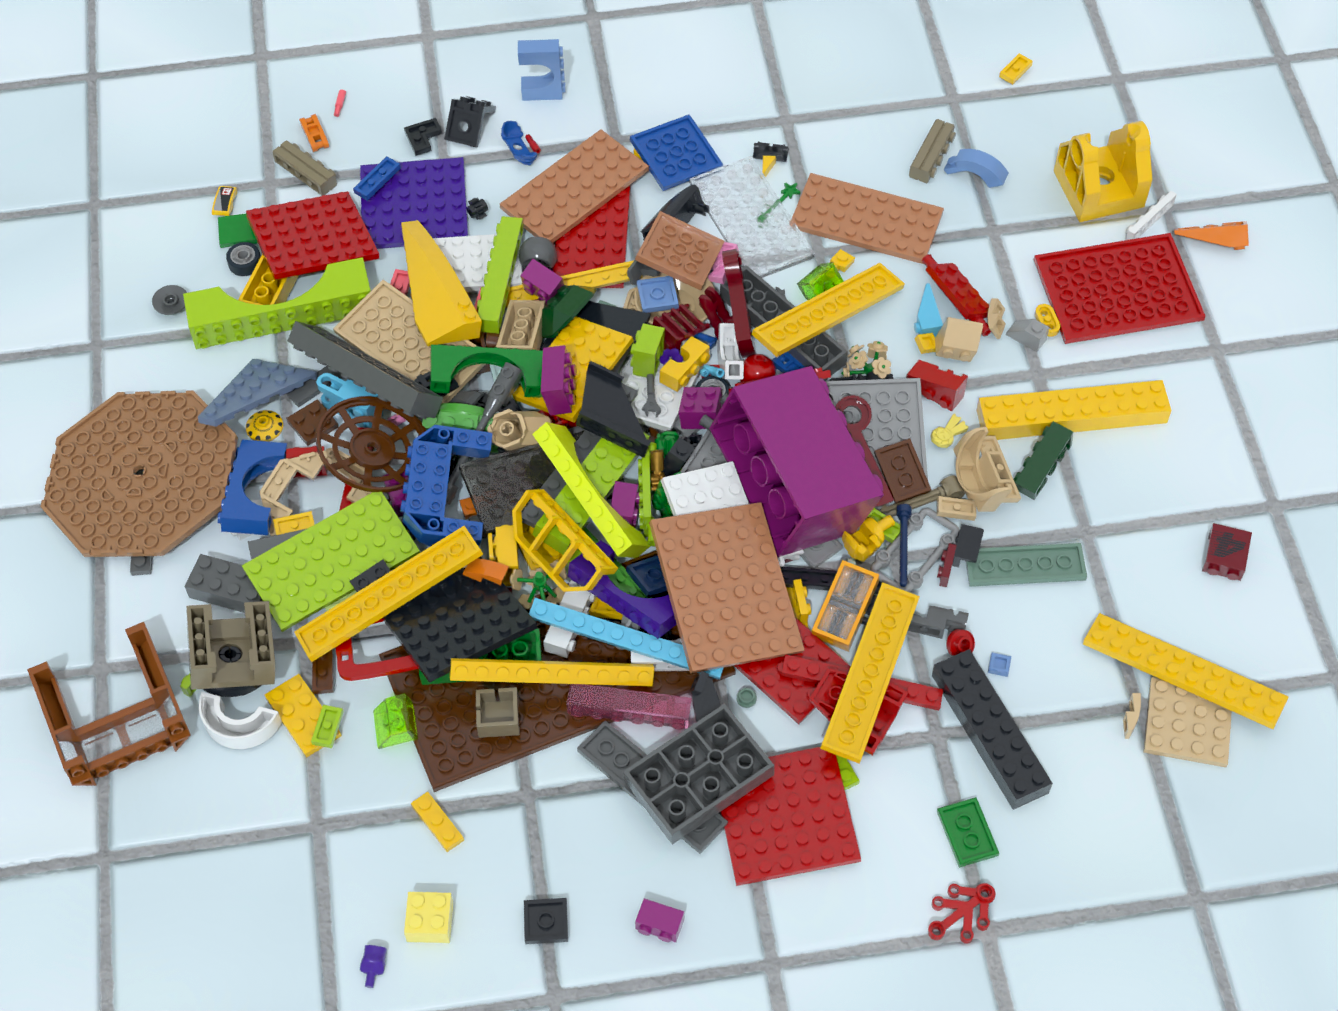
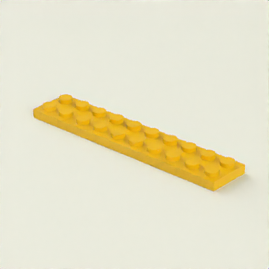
M878 263L753 329L752 335L778 357L902 290L905 283L884 265Z
M462 526L297 629L294 633L306 655L313 662L479 558L483 553L466 527Z
M882 582L820 749L860 764L920 596Z
M1101 613L1098 614L1083 641L1085 646L1271 729H1274L1289 698L1287 695Z

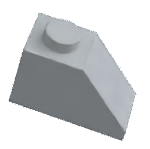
M1036 319L1019 320L1014 322L1006 332V335L1038 352L1047 340L1050 327Z

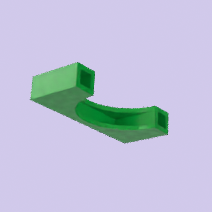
M431 345L430 390L435 393H449L451 381L464 368L476 364H491L502 368L505 362L522 370L524 374L520 380L524 397L541 398L543 351L516 348Z

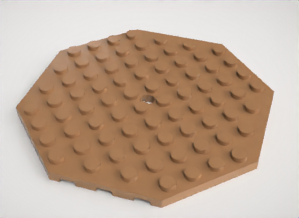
M188 390L186 393H176V391L150 393V391L126 394L125 392H117L56 438L55 454L52 455L50 463V476L46 480L44 489L46 493L40 507L84 557L164 556L222 511L221 503L222 499L226 498V485L230 484L229 473L233 469L238 437L225 422L216 427L198 422V416L208 405L193 390ZM144 469L143 475H136L138 470Z

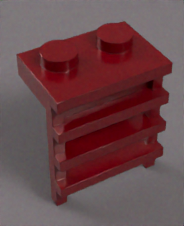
M688 303L685 305L680 304L679 308H672L669 313L664 312L660 317H653V326L665 328L664 350L676 348L679 350V354L682 341L710 328V324H703L688 310L690 306ZM680 312H681L691 323H693L697 328L695 329V328L680 314ZM671 317H673L677 322H679L688 331V333H686Z

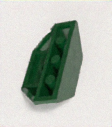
M564 285L557 290L558 293L549 299L547 305L542 309V337L555 338L560 330L565 328L597 291L596 288L579 285Z

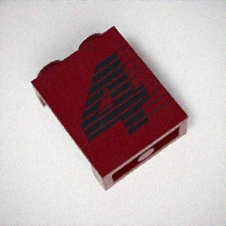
M1213 523L1208 536L1209 546L1202 572L1241 581L1246 570L1252 532Z

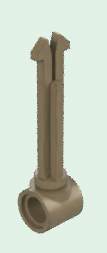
M952 475L944 478L940 482V486L931 490V492L888 507L885 504L880 512L887 513L886 516L890 515L893 517L896 516V507L900 504H908L912 509L937 501L938 496L961 499L965 492L957 477Z

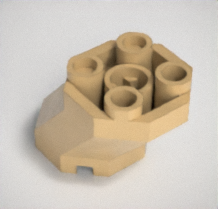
M507 409L494 415L491 425L489 424L487 430L492 433V443L507 451L529 450L537 452L542 450L532 434L544 423H552V420L536 411H512Z

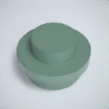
M743 688L737 693L736 700L741 707L750 708L755 705L757 696L752 689Z

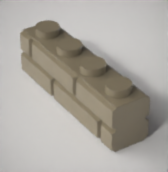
M939 119L935 120L910 166V178L928 183L930 178L935 177L937 165L941 166L943 154H947L949 150V142L953 143L955 139L954 124L945 123Z
M286 140L280 147L278 146L273 150L274 161L321 196L326 195L329 190L337 186L335 172L332 169H326L321 161L312 159L308 152L304 153L301 151L297 144H292Z

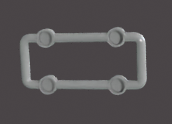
M924 508L919 513L912 514L908 520V536L913 530L917 531L922 528L925 516H929L952 532L943 535L940 538L939 547L918 571H913L908 575L907 586L901 587L878 571L880 568L889 566L891 555L900 546V534L886 550L877 552L875 563L871 566L870 571L879 574V581L881 583H886L907 592H911L912 589H918L922 586L923 576L941 557L943 550H948L949 543L955 545V539L960 531L959 527L948 519L937 516V512Z

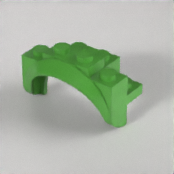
M442 403L436 417L423 419L422 426L425 427L426 431L434 425L475 430L483 416L484 408L461 403ZM493 417L488 421L483 432H488L487 428L489 424H492ZM491 443L490 452L498 453L497 448L499 447Z

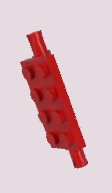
M931 254L924 256L922 262L927 267V273L966 320L969 319V321L983 323L981 334L983 337L988 336L991 330L984 318H988L989 304L982 299L979 292L972 287L969 280L963 276L955 264H938Z

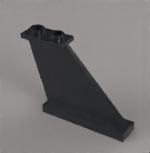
M590 361L586 372L581 411L579 412L576 425L645 458L651 441L646 439L622 387L624 376Z

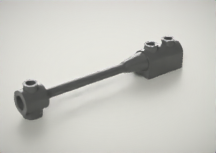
M505 362L487 395L488 398L483 416L475 429L476 431H484L488 421L502 405L507 406L524 375L522 370ZM461 455L448 479L446 504L448 505L451 504L459 488L454 484L469 456Z

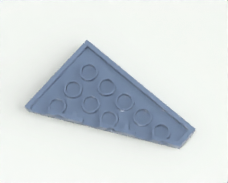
M252 359L198 416V422L216 427L227 420L235 418L234 414L243 410L248 412L261 404L269 402V398L277 394L282 396L293 391L295 388L303 386V382L309 379L316 380L318 378L317 372L276 362Z

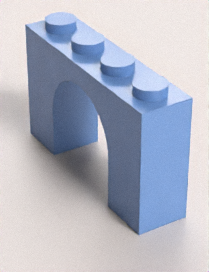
M559 39L518 40L519 65H543L551 70L542 76L521 77L522 101L562 99V92H566L565 82H562L565 81L564 70H561L564 69V59L560 58L563 57V46H559Z

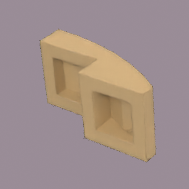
M992 298L988 309V326L994 336L1000 339L1006 325L1002 319L1005 308L998 298Z
M1132 693L1130 697V711H1126L1123 718L1125 739L1130 738L1137 724L1141 708V693Z

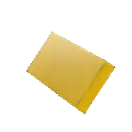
M763 156L762 179L766 178L775 165L776 156Z

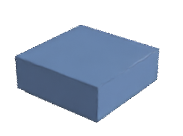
M991 653L988 673L1008 677L1012 656Z

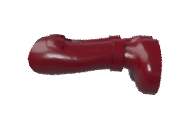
M709 286L704 291L705 295L699 296V305L706 314L710 325L714 328L715 337L719 341V323H734L733 315H729L719 293L712 286Z

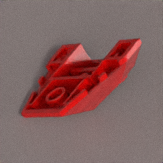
M828 668L810 696L809 701L831 721L848 673ZM891 682L887 686L864 750L872 756L879 748L909 693Z

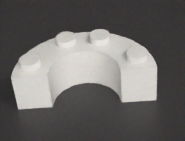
M201 692L199 713L203 724L212 739L225 747L247 749L258 746L270 739L282 723L278 711L260 706L248 718L241 720L230 719L224 715L225 705L221 696Z

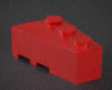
M918 360L907 373L906 379L920 378L921 394L925 398L938 403L942 408L953 411L964 397L968 375L958 376L953 374L952 370L943 371L937 365Z

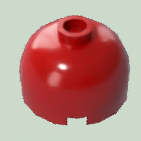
M761 354L747 357L744 360L743 379H740V382L775 376L776 367L773 361Z

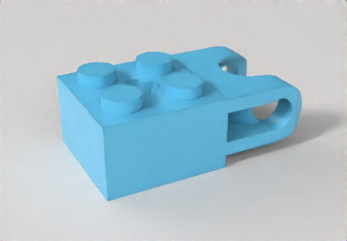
M323 373L316 381L318 390L323 393L321 396L322 405L327 409L349 398L359 396L378 397V394L375 395L365 391L366 387L353 384L352 380L347 379L344 381L330 373ZM324 381H330L331 386L328 387L322 383ZM375 406L350 407L346 411L351 419L359 416H374ZM371 422L356 424L358 427L363 428L372 427Z

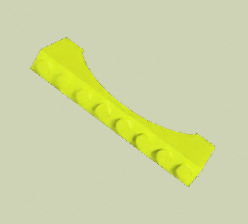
M546 422L532 434L618 557L637 558L651 547L642 533L624 520L592 484L576 455L574 446L576 440L566 426Z

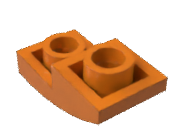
M477 558L467 564L463 575L479 582L484 578L501 585L509 566Z

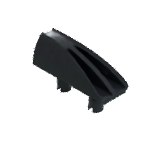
M695 184L690 185L670 199L640 231L643 235V240H645L660 211L687 224L695 213L706 216L705 212L709 213V206L703 204L699 187Z

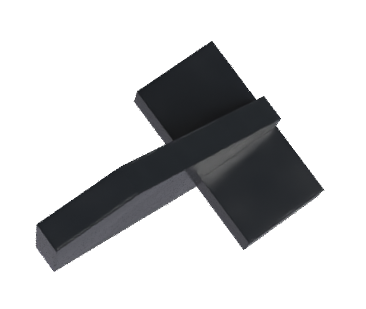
M703 671L695 676L688 693L692 698L696 722L721 706L712 678H709V674Z

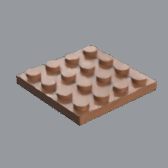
M660 211L635 260L701 290L725 241Z

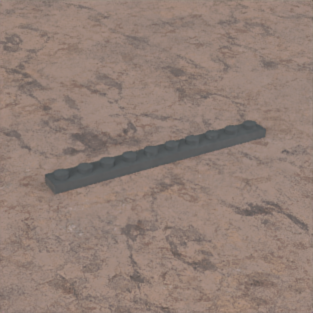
M622 383V387L631 404L637 396V390ZM587 430L583 432L574 444L580 464L583 463L602 437ZM555 469L540 489H544L555 500L567 483L558 470ZM533 500L523 510L522 522L535 528L536 523L544 512L533 504Z

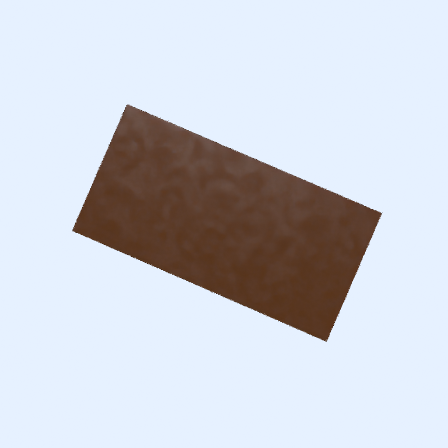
M657 550L621 563V565L626 569L628 565L657 556ZM668 590L661 597L669 595ZM548 591L544 592L545 598L549 596ZM660 593L653 595L651 597L656 598ZM535 595V598L541 599V595ZM534 620L537 624V629L540 630L542 661L631 664V651L626 649L619 650L613 645L598 640H587V637L582 635L576 636L574 651L569 652L567 658L546 652L544 650V639L551 625ZM677 625L671 628L672 640L680 638ZM402 646L379 654L381 661L409 656ZM724 667L720 680L736 675L734 667ZM419 669L387 675L433 792H436L595 730L604 721L610 724L687 694L698 673L690 674V671H654L653 686L487 681L422 685ZM709 677L712 678L713 683L720 681L719 679ZM517 687L520 735L479 738L476 724V690L494 689L496 701H500L498 688Z

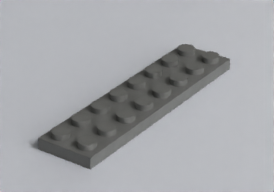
M604 721L577 748V752L640 803L624 782L623 771L647 754L607 721ZM717 814L681 839L701 854L725 829L724 827L728 824V821Z

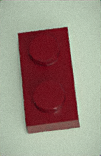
M949 543L948 550H943L941 561L944 562V567H939L937 578H941L939 586L947 587L957 545Z

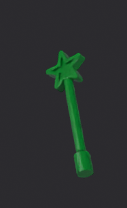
M784 183L785 189L781 190V194L784 195L767 212L762 214L757 219V222L762 224L766 221L767 217L788 196L789 199H792L793 194L800 195V191L796 189L797 183L793 185Z

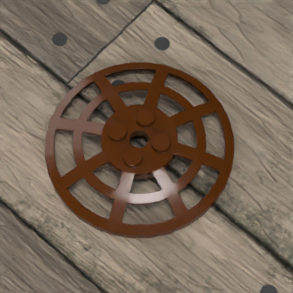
M359 396L349 398L332 406L320 420L316 432L317 452L327 470L337 479L353 488L367 492L387 493L403 489L404 482H407L401 474L405 471L406 464L410 462V458H407L408 446H411L406 435L414 429L419 435L426 431L420 420L415 415L411 417L404 414L403 409L394 408L390 405V401L386 402L378 397ZM375 406L374 416H359L351 419L346 411L350 407ZM383 408L397 413L406 419L409 424L400 429L394 423L381 418ZM339 413L344 423L338 427L334 437L324 433L323 430L328 421ZM371 422L372 427L359 430L355 424ZM380 425L391 429L395 434L389 436L379 430ZM347 428L353 434L350 442L339 439ZM321 439L332 444L336 463L330 464L325 458L321 447ZM401 439L406 453L395 452L394 443ZM338 446L349 449L351 457L342 460ZM367 447H374L377 451H370ZM393 459L405 460L397 471L389 465ZM355 463L365 468L364 475L355 472L348 466ZM343 468L352 476L362 479L363 484L346 478L336 470ZM383 469L388 476L372 477V470ZM392 479L399 483V485L390 487L371 486V482H384Z

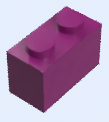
M644 898L635 921V929L646 936H650V934L658 936L664 942H677L684 922L685 912Z

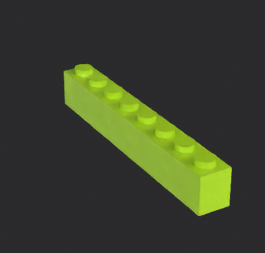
M502 216L500 223H497V236L493 238L494 248L490 250L491 261L487 262L488 273L484 274L485 286L481 287L480 296L482 298L477 303L478 315L482 320L480 332L500 333L524 231L523 218Z

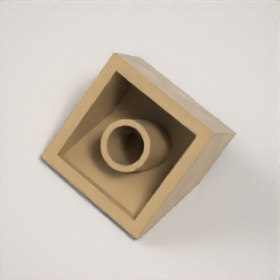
M948 317L935 337L936 356L971 362L978 350L983 323Z

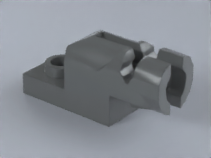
M929 606L927 618L913 614L908 631L942 639L945 629L949 632L957 629L965 630L969 613L959 611L957 615H954L953 609Z

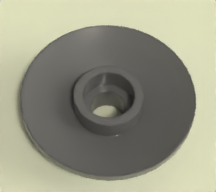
M177 285L164 286L153 295L152 305L160 314L173 315L179 313L185 308L183 294L187 292L184 288Z

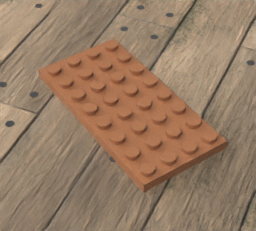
M600 129L501 202L500 209L510 217L523 218V228L534 237H544L554 243L648 172L649 166Z
M810 173L790 221L789 228L923 264L922 259L929 253L944 208Z

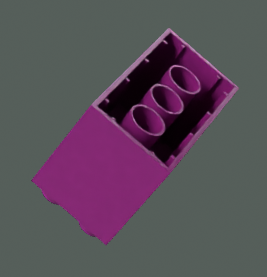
M812 366L733 387L709 428L727 463L733 461L749 504L762 503L777 557L841 538L844 531L850 535L855 533L884 495L881 479L876 474L871 473L865 462V453L860 443L853 441L847 430V421L842 411L836 410L829 398L827 383L823 379L818 378Z

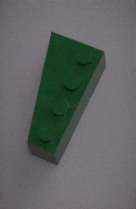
M1054 421L1050 427L1046 426L1042 433L1044 437L1040 442L1037 441L1032 451L1034 453L1031 457L1028 456L1023 463L1024 469L1021 473L1017 472L1014 477L1018 491L1033 500L1036 499L1047 483L1048 478L1046 476H1051L1054 473L1057 461L1061 462L1066 450H1069L1072 446L1073 431Z

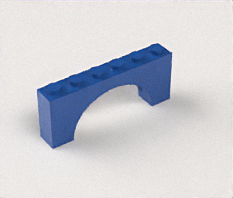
M241 440L240 447L236 448L233 472L229 473L230 484L226 485L225 488L226 498L222 499V512L218 513V523L221 524V532L269 535L272 523L271 508L255 504L247 498L244 491L255 477L274 470L280 460L286 459L287 443Z

